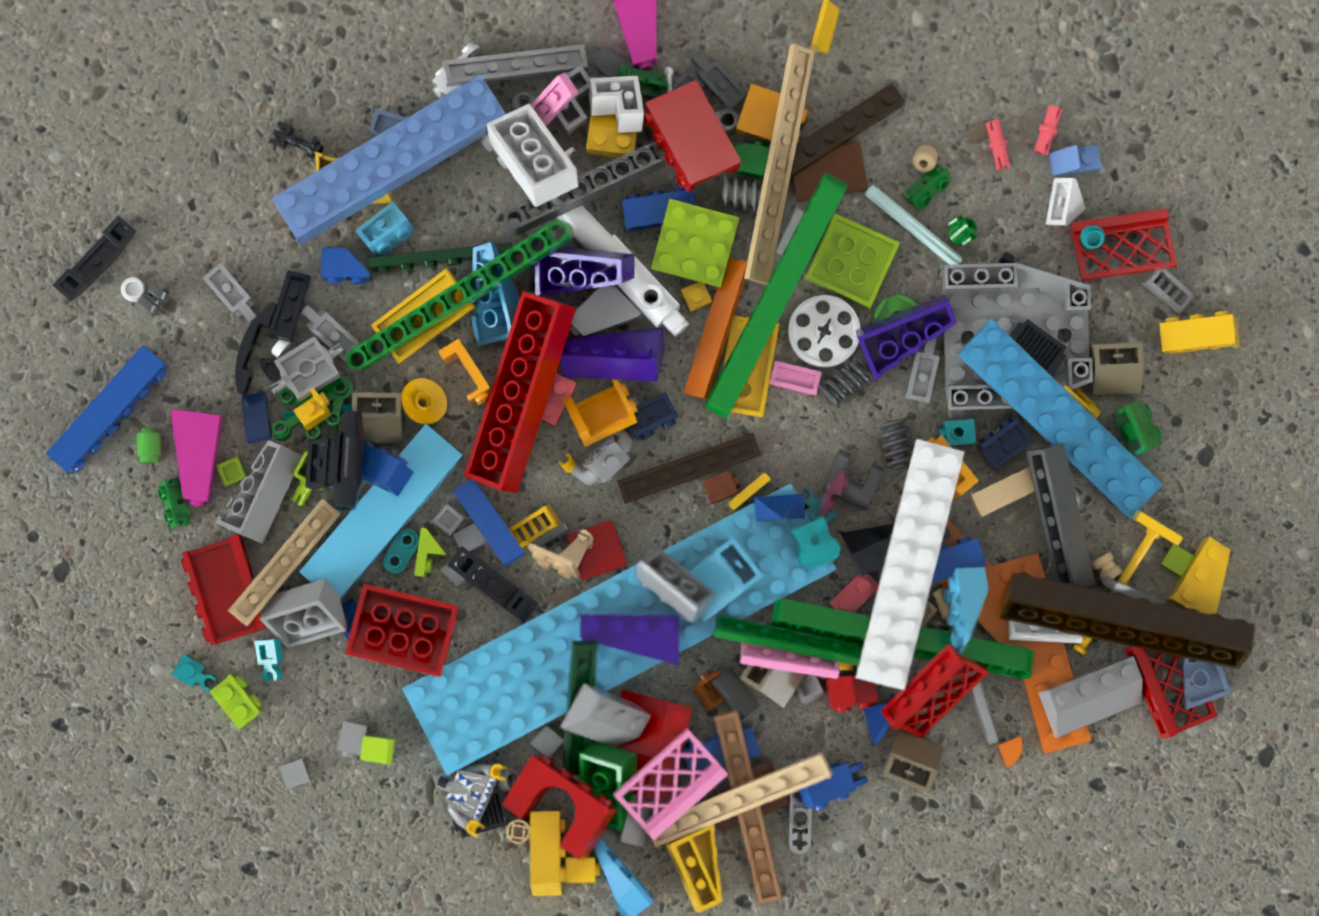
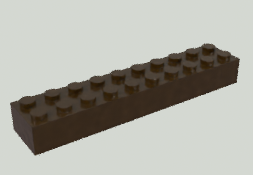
M1027 573L1012 574L1003 592L1000 619L1239 669L1253 650L1255 624L1248 623L1246 620L1223 618L1220 614H1204L1191 608H1176L1168 603L1157 604L1145 598H1129L1122 593L1110 594L1098 588H1082L1074 583L1063 584L1055 582L1051 578H1035Z

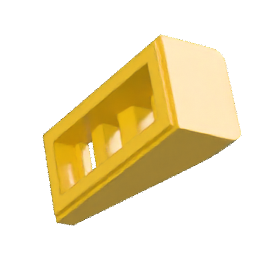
M547 504L508 529L521 548H524L562 523L552 506ZM543 513H545L551 525L547 524L546 520L542 515ZM537 518L543 530H539L533 519ZM526 523H528L531 527L532 531L535 534L534 536H531L530 532L526 528ZM518 528L521 529L522 533L527 539L526 541L523 542V540L521 539L520 535L517 532Z

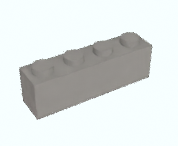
M268 440L251 466L252 473L246 478L244 477L239 484L241 487L240 492L235 499L230 498L226 505L229 509L224 517L219 516L215 523L263 544L275 515L279 511L284 495L289 489L293 473L303 455Z

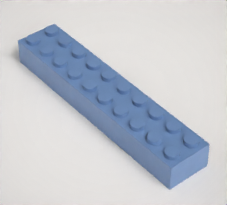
M480 74L272 197V200L296 240L302 245L488 134L487 123L506 115V113Z

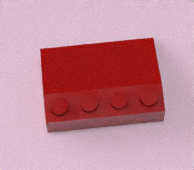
M363 583L345 655L441 677L460 611L459 606Z
M622 690L620 698L637 704L651 717L640 737L615 748L637 754L638 773L688 728L693 708ZM684 741L680 744V752H682ZM666 756L662 760L661 769H674L675 757ZM647 773L643 777V785L656 786L657 773ZM661 773L660 786H673L674 774ZM633 790V794L638 795V790ZM642 790V797L654 800L655 790ZM659 790V801L667 803L670 799L671 791Z

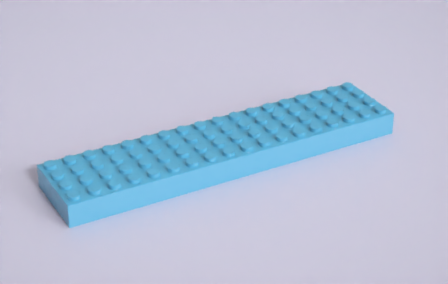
M790 483L767 496L796 494ZM754 502L663 550L690 572L733 537L763 574L762 578L706 622L701 617L693 623L683 619L678 611L671 605L665 604L658 594L644 587L641 580L636 577L637 564L445 665L441 677L426 675L402 688L445 773L449 775L566 713L572 641H582L580 639V614L679 615L680 653L714 635L717 615L744 619L774 603L775 600L782 599L835 571L836 567L832 561L826 565L807 569L803 565L799 566L797 553H799L798 546L789 529L811 522L806 511L805 518L756 522ZM598 644L595 688L606 692L663 661Z

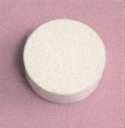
M130 277L122 283L121 293L128 301L137 302L141 296L146 294V286L140 279Z
M278 340L272 348L271 354L276 358H280L290 349L294 340L292 343Z

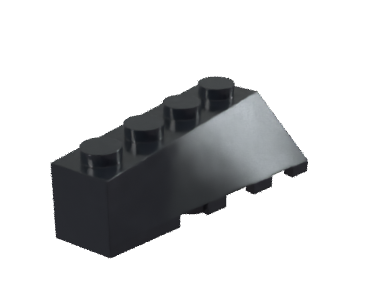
M894 524L840 533L860 577L884 567ZM947 525L942 541L951 537Z

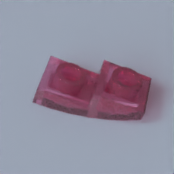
M840 468L826 487L817 516L827 518L828 512H833L835 498L831 497V494L841 496L842 490H847L849 476L845 475V469Z

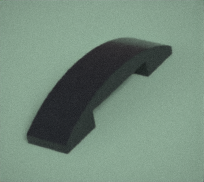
M118 215L102 232L103 236L72 269L68 268L52 286L72 302L108 269L126 248L137 231Z
M273 302L267 305L255 317L239 347L235 379L237 392L243 396L247 395L254 374L246 370L262 326L270 329L277 306Z
M463 546L459 548L447 564V566L523 623L538 605L535 600Z

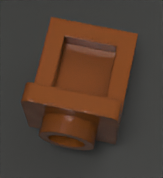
M720 669L714 673L710 670L698 677L700 682L692 687L708 712L726 701L711 683L722 674Z

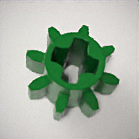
M960 215L948 223L951 227L948 230V236L955 244L959 245L962 243L965 246L977 238L974 234L977 231V225L972 218L968 216L963 218Z

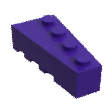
M663 328L568 338L560 358L562 377L657 382L665 351Z

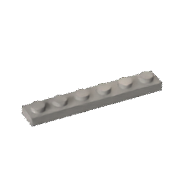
M584 44L444 60L442 63L446 87L463 85L480 74L485 82L566 73L571 72L580 65H582L584 70L588 68Z

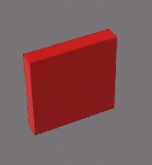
M612 520L583 529L593 536L594 545H592L591 549L586 550L577 568L581 574L582 581L628 566ZM580 531L566 535L569 545L578 538Z

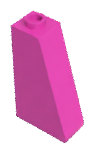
M613 0L632 67L644 71L651 69L653 64H656V0Z
M172 409L171 416L183 499L190 500L189 505L204 507V502L211 503L224 418L220 415Z

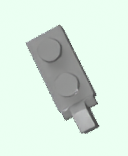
M220 262L203 277V280L232 314L238 318L244 315L252 323L257 316L251 309L255 305L252 301L253 299Z
M308 305L301 311L310 320L307 324L310 328L309 330L329 348L338 343L341 344L344 352L338 356L344 362H346L347 353L361 344L327 312L320 310L316 313Z
M937 337L932 341H928L924 344V347H920L916 351L905 399L929 404L940 359V351L934 350Z

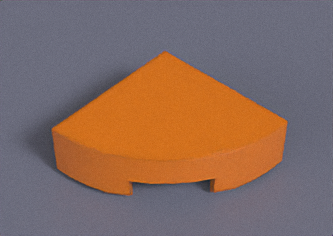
M1021 736L997 745L1006 768L1015 764L1021 755L1023 746Z

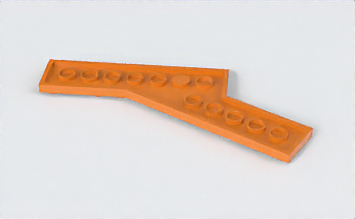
M947 519L946 525L951 537L943 540L941 545L947 543L949 548L957 545L956 540L964 538V536ZM1039 553L993 566L985 559L987 564L985 566L988 592L977 622L996 642L1027 648L1034 652L1032 677L1023 679L1043 753L1091 741L1088 726L1055 738L1038 694L1041 690L1074 678L1064 643L1009 640L1008 620L1000 619L1003 592L1013 573H1027L1031 577L1045 578ZM949 579L940 581V583L944 587H946V589L948 587Z

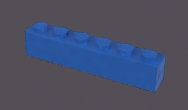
M142 345L45 454L67 473L73 474L74 472L78 473L86 465L85 460L90 454H96L103 445L101 442L105 437H110L119 428L117 424L123 417L126 419L134 412L135 408L133 406L150 394L151 389L149 388L155 382L159 383L166 376V369L169 366L149 348Z

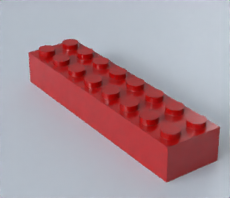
M522 291L464 473L465 477L502 491L518 493L574 318L575 307Z

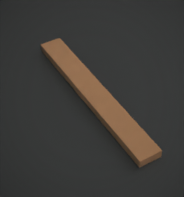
M738 710L715 714L714 720L732 789L754 780ZM757 806L737 814L758 904L782 899L761 806Z

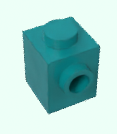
M974 419L946 421L942 424L943 428H939V437L943 436L951 447L976 444Z

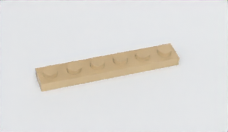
M321 499L228 611L248 626L341 514L325 500Z

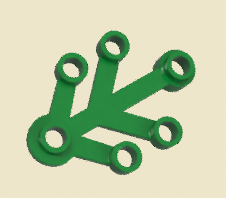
M339 377L318 390L327 392L324 395L330 403L333 401L332 412H330L332 415L326 418L331 428L339 427L343 403L351 397L354 390L351 381L344 377ZM339 386H345L343 391H337ZM284 389L280 393V399L285 405H302L313 397L309 396L299 402L290 389ZM285 395H292L289 400H284ZM294 414L285 421L278 420L274 422L271 432L276 440L286 441L292 435V428L301 422L296 414ZM332 417L338 418L335 423H331L330 419ZM322 422L310 430H306L309 440L321 438ZM279 426L285 427L281 432H278L277 428ZM312 431H318V434L316 436H310V433Z

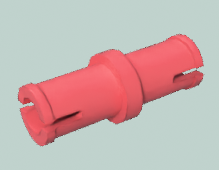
M1053 105L1048 106L1044 123L1039 127L1040 134L1034 152L1048 156L1053 137L1057 136L1058 133L1056 128L1063 109Z
M993 120L991 121L992 124L990 122L985 124L990 139L988 146L989 150L993 152L996 170H1004L1005 166L1006 168L1011 167L1006 148L1008 142L1004 140L1001 121Z

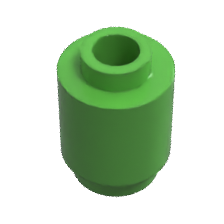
M143 428L141 433L136 434L139 463H159V457H161V433H156V428Z

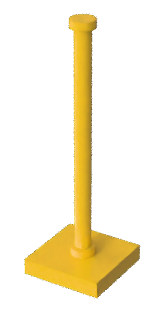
M1136 510L1131 519L1146 527L1145 532L1147 534L1118 581L1124 584L1129 582L1155 539L1158 540L1161 536L1178 546L1183 537L1143 512ZM1083 636V641L1075 644L1073 648L1086 655L1088 652L1086 649L1093 638Z

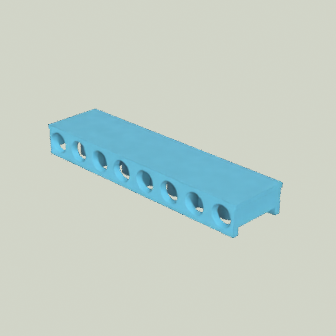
M427 424L423 426L399 454L400 457L408 462L406 466L414 472L400 495H393L373 485L358 502L355 510H352L299 571L311 583L326 579L338 592L340 601L344 599L395 539L397 534L408 524L463 459V455Z

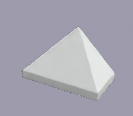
M1054 178L1046 225L1068 226L1086 207L1075 178Z

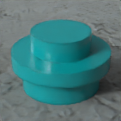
M1097 225L1085 227L1080 235L1082 244L1088 249L1100 247L1105 239L1104 231Z

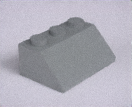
M661 548L641 560L638 564L636 577L641 580L642 585L653 590L665 604L671 605L683 619L691 623L703 615L716 597L712 590Z
M326 579L274 594L262 608L259 618L277 638H280V641L286 648L347 630L339 594Z
M584 684L561 727L600 743L616 747L640 737L651 715L631 701Z

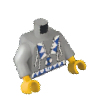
M623 429L610 435L580 465H577L570 454L565 455L568 459L566 463L559 461V464L566 473H572V475L586 485L605 483L630 460L629 451L633 442Z
M479 763L467 765L463 770H458L455 778L441 774L436 787L448 792L445 802L448 803V812L456 824L467 830L475 838L479 837L475 834L476 828H485L480 822L498 780H505L504 777H500V771L502 769L507 770L506 766Z

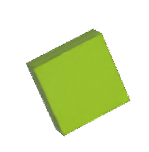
M239 456L216 465L226 488L241 482L244 477H247Z
M1171 544L1160 565L1182 577L1194 556L1179 546Z

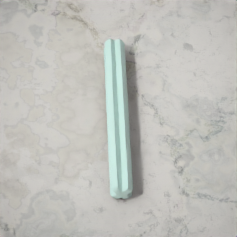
M871 185L867 189L865 196L949 265H957L962 262L963 258L876 186Z

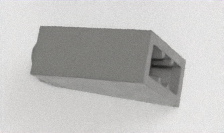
M616 286L599 287L575 311L569 331L576 338L579 336H595L638 320L642 316V312Z

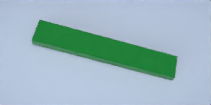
M717 615L714 637L856 666L860 662V643Z

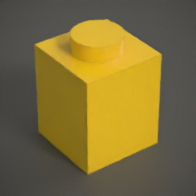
M566 856V883H595L596 877H600V862H596V856H589L587 859Z

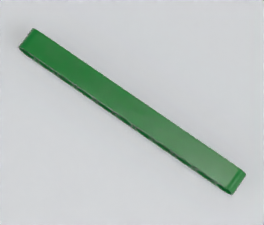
M825 173L821 178L705 403L704 409L724 419L729 416L841 201L848 183L828 173Z
M563 221L549 223L351 349L346 356L347 365L353 370L371 368L568 243L574 235L572 226ZM562 225L565 229V234L562 238L558 239L556 237V229ZM538 239L544 241V248L540 252L535 247ZM521 251L524 255V260L518 265L515 261V256ZM499 264L504 268V273L501 277H497L495 274V268ZM478 277H481L484 282L480 290L475 286V281ZM458 290L463 292V300L460 303L455 299V294ZM439 302L443 305L441 315H437L435 307ZM419 315L423 318V325L420 328L415 323ZM398 328L403 330V338L400 341L396 338ZM379 340L384 345L381 353L376 350V344ZM359 353L364 357L362 365H359L356 361Z
M777 599L774 601L771 626L860 643L861 647H863L871 616L788 599ZM920 627L913 657L932 661L948 644L952 645V633ZM970 637L962 652V655L986 667L989 673L1018 679L1032 677L1034 652L1030 649Z

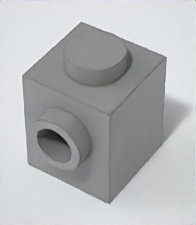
M343 721L337 750L343 751L342 756L356 759L357 754L361 755L363 736H368L370 726Z

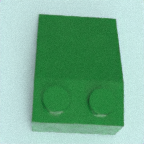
M1142 400L1129 404L1112 414L1128 451L1134 457L1162 445V433L1158 426L1154 427L1151 417H1153L1148 404L1144 405Z
M595 741L579 754L580 781L593 787L592 791L598 796L603 794L613 801L611 805L616 807L617 810L607 827L622 831L625 827L628 811L613 794L637 774V754ZM628 790L622 796L627 802H631L633 790Z

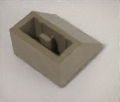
M1142 342L1094 344L1089 348L1090 358L1093 360L1092 396L1141 393L1144 370Z
M352 392V411L362 413L366 441L371 444H403L401 393Z
M748 665L739 679L749 688L785 709L806 674Z
M898 729L880 775L929 794L938 770L943 747Z

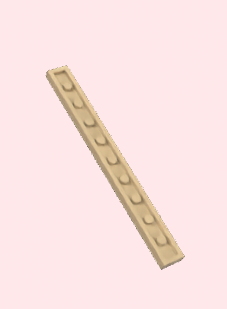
M796 44L789 47L744 279L764 285L768 283L772 273L815 53L811 49Z

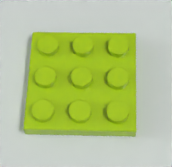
M669 199L651 269L721 288L739 217Z
M835 213L805 280L870 309L900 242Z

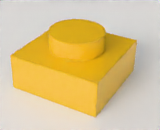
M697 282L681 289L690 313L712 303L706 286L702 282Z

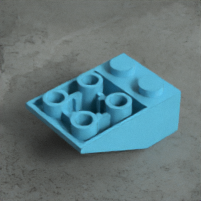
M733 537L690 571L693 576L716 594V597L701 616L704 622L709 620L763 577V574Z
M985 567L956 568L952 578H949L947 589H944V602L948 603L949 607L947 621L948 625H952L953 630L951 644L960 654H962L972 634L988 592Z

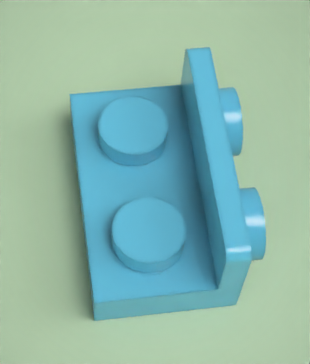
M392 201L355 231L375 257H382L387 255L402 241L408 239L415 232V229Z

